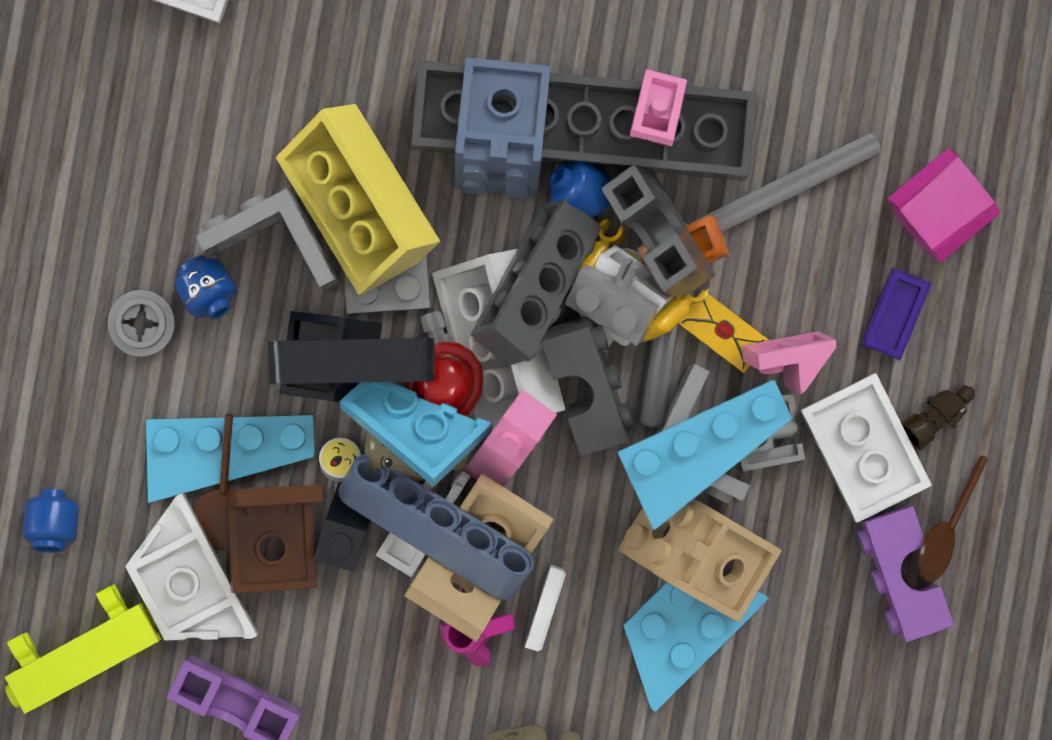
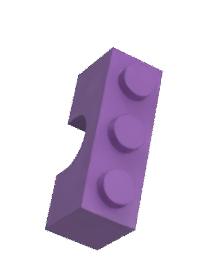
M906 504L860 521L863 530L857 532L858 540L864 555H872L876 570L871 572V577L878 595L885 594L890 610L884 611V615L891 634H899L900 639L909 642L953 627L954 623L941 586L932 583L920 588H911L906 585L901 575V565L904 558L910 552L922 548L925 540L914 507Z
M193 655L184 660L166 697L203 717L211 715L233 724L244 732V737L250 740H289L304 710Z

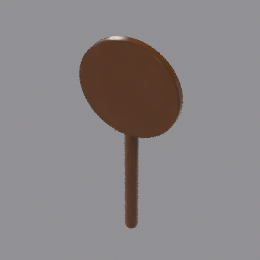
M230 413L225 415L219 489L210 490L202 494L192 506L212 547L217 550L229 549L226 492L231 491L228 490L233 415Z
M986 456L979 458L949 522L940 521L936 523L928 532L923 542L918 567L921 578L927 582L938 580L950 563L955 546L954 529L988 459Z

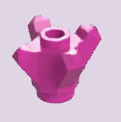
M461 589L462 593H466L465 589ZM512 614L492 616L477 642L446 622L439 623L441 639L445 640L452 650L459 654L463 653L477 667L490 665L491 650L487 647V642L494 635L514 630L515 622Z

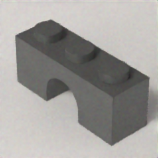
M634 164L601 188L621 223L631 227L645 244L649 253L642 258L663 293L682 299L716 275L654 172Z
M586 316L548 327L541 341L543 342L542 347L553 379L578 376L585 379L593 389V393L588 399L569 405L567 419L580 456L629 443L630 427H634L635 422L629 403L621 404L617 389L622 388L617 367L615 364L608 366L604 351L609 350L603 327H595L593 320Z

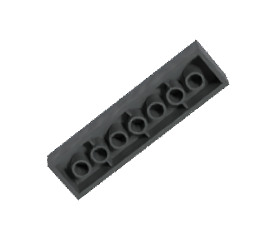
M419 60L411 142L413 150L455 154L465 65ZM550 73L541 162L559 164L586 162L596 167L627 170L636 164L655 173L745 181L749 177L757 92L686 85L673 145L669 146L629 135L643 81ZM499 96L493 100L492 106L500 113H508L516 107V103L508 96Z

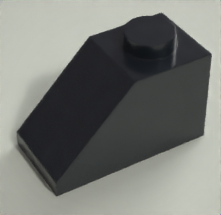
M339 482L326 516L313 560L354 572L358 567L371 520L342 501L339 496V487L342 482Z

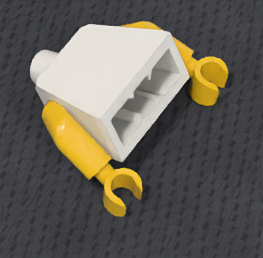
M609 219L602 220L599 224L602 227L599 232L600 239L598 242L594 241V251L585 258L579 271L587 264L604 275L616 277L624 258L633 259L631 265L635 261L638 262L640 267L635 274L631 286L642 297L659 306L642 342H647L670 332L690 312L689 306L691 304H699L706 299L709 288L702 296L697 298L688 294L681 299L663 293L650 269L618 247L625 238L623 226H620L615 236L606 237L605 232L611 222ZM593 321L595 327L601 326L600 324ZM603 327L609 347L613 340L623 346L631 343Z

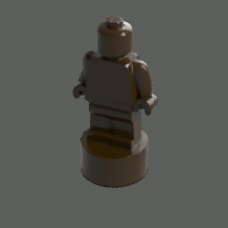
M964 385L956 391V394L953 391L945 390L939 392L934 397L929 396L927 404H931V406L919 414L913 413L901 422L911 444L917 449L922 450L935 439L934 435L946 424H951V428L955 429L957 422L968 411L965 404H968L975 398V390L971 386Z

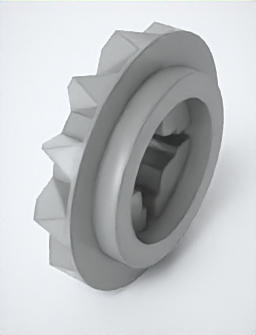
M134 290L122 295L113 304L108 315V331L114 344L123 352L138 357L157 354L170 343L176 327L173 309L162 296L148 290ZM145 305L146 318L159 323V327L153 326V328L145 329L144 335H142V342H140L138 328L124 323L125 320L139 318L142 307Z

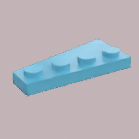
M771 380L618 451L619 458L652 529H657L787 424L792 417L775 380Z
M315 415L233 417L228 481L316 457ZM225 417L146 420L148 503L220 483Z

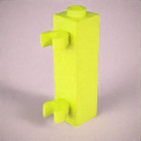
M113 584L96 593L99 602L110 617V620L42 657H39L28 632L8 641L7 644L12 654L22 667L5 676L8 683L5 686V691L12 705L15 708L21 707L24 714L163 639L144 601L128 610L119 589Z

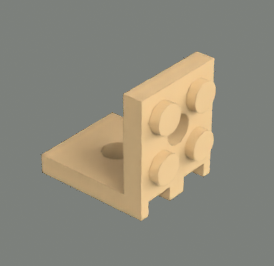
M484 474L480 475L460 506V509L491 527L489 522L500 524L506 532L499 533L523 547L529 554L533 552L553 521L552 517ZM431 557L427 558L404 595L476 642L502 600L485 592ZM452 583L462 586L466 593L456 590Z
M695 498L655 530L652 529L642 507L617 549L669 584L739 623L782 551ZM670 525L668 533L663 537L665 530ZM734 559L733 569L728 575L723 576L725 565Z

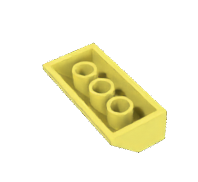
M356 104L322 109L275 157L359 296L368 293L415 266L441 242Z

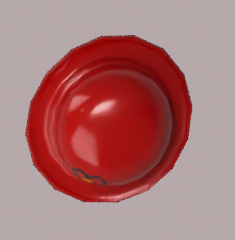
M446 341L435 344L436 381L406 382V389L416 392L417 397L438 406L444 403L456 408L458 414L467 416L474 410L481 397L484 381L481 364L473 351L460 343Z

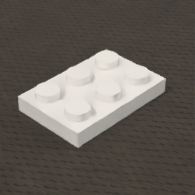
M876 373L800 409L809 431L856 523L932 486Z

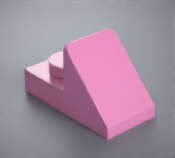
M646 69L629 135L672 146L687 80Z
M817 331L742 345L743 362L758 369L762 374H774L783 371L785 387L800 395L806 391L836 349V339Z

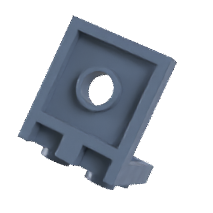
M466 57L455 148L454 188L462 189L464 193L470 195H485L487 192L504 193V196L515 200L527 199L529 196L537 197L551 66ZM499 96H508L515 101L516 107L511 112L500 113L493 108L492 102Z

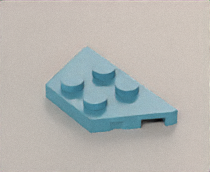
M665 582L623 623L650 708L656 712L769 598L764 593L758 591L739 623Z

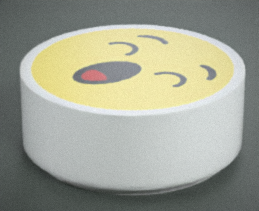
M335 438L325 443L319 454L320 468L323 474L330 480L342 482L353 461L361 455L358 446L346 438Z

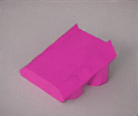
M949 148L888 197L892 210L898 220L923 251L939 263L943 262L1001 213L994 200L961 159Z

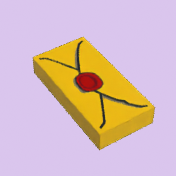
M701 290L697 297L702 296L705 291ZM709 294L702 303L691 304L689 306L690 312L678 323V325L742 373H745L750 366L743 362L742 345L769 341V339Z

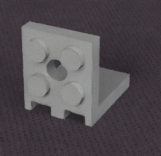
M287 188L269 198H264L260 194L245 201L240 205L242 212L231 218H226L225 214H222L207 221L202 225L204 232L196 236L202 250L215 256L284 219L319 287L327 291L340 284L297 199Z
M696 364L688 365L666 410L663 423L658 427L656 433L687 420L710 371ZM723 474L703 492L730 504L733 497L743 501L750 485L727 474Z

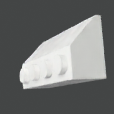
M518 249L485 255L432 273L450 342L460 343L473 351L482 367L484 381L481 397L474 410L469 413V416L476 421L478 418L491 422L492 429L495 428L522 389L555 413L565 410L558 379H553L543 347L532 360L506 366L470 336Z

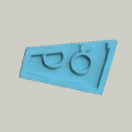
M391 382L359 383L340 401V408L343 412L433 487L492 431L491 422L478 418L477 421L458 414L456 408L444 403L438 406L417 397L416 392Z

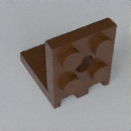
M323 485L236 489L226 492L231 593L317 588L315 560H313L315 547L312 504L323 502ZM269 536L278 538L283 544V553L275 561L266 560L260 552L262 541Z

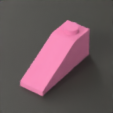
M522 389L464 471L476 480H478L481 474H484L504 487L539 442L557 414Z

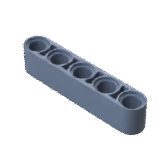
M368 454L359 455L353 461L339 487V496L347 506L490 595L504 600L513 598L533 569V559L528 551L404 473L384 466V469L377 467L376 473L370 472Z

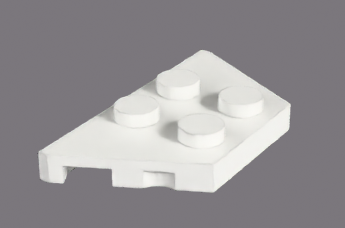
M184 492L178 494L125 566L163 639L185 640L187 638H200L201 640H210L224 637H244V639L256 637L258 632L238 594L231 593L230 579Z

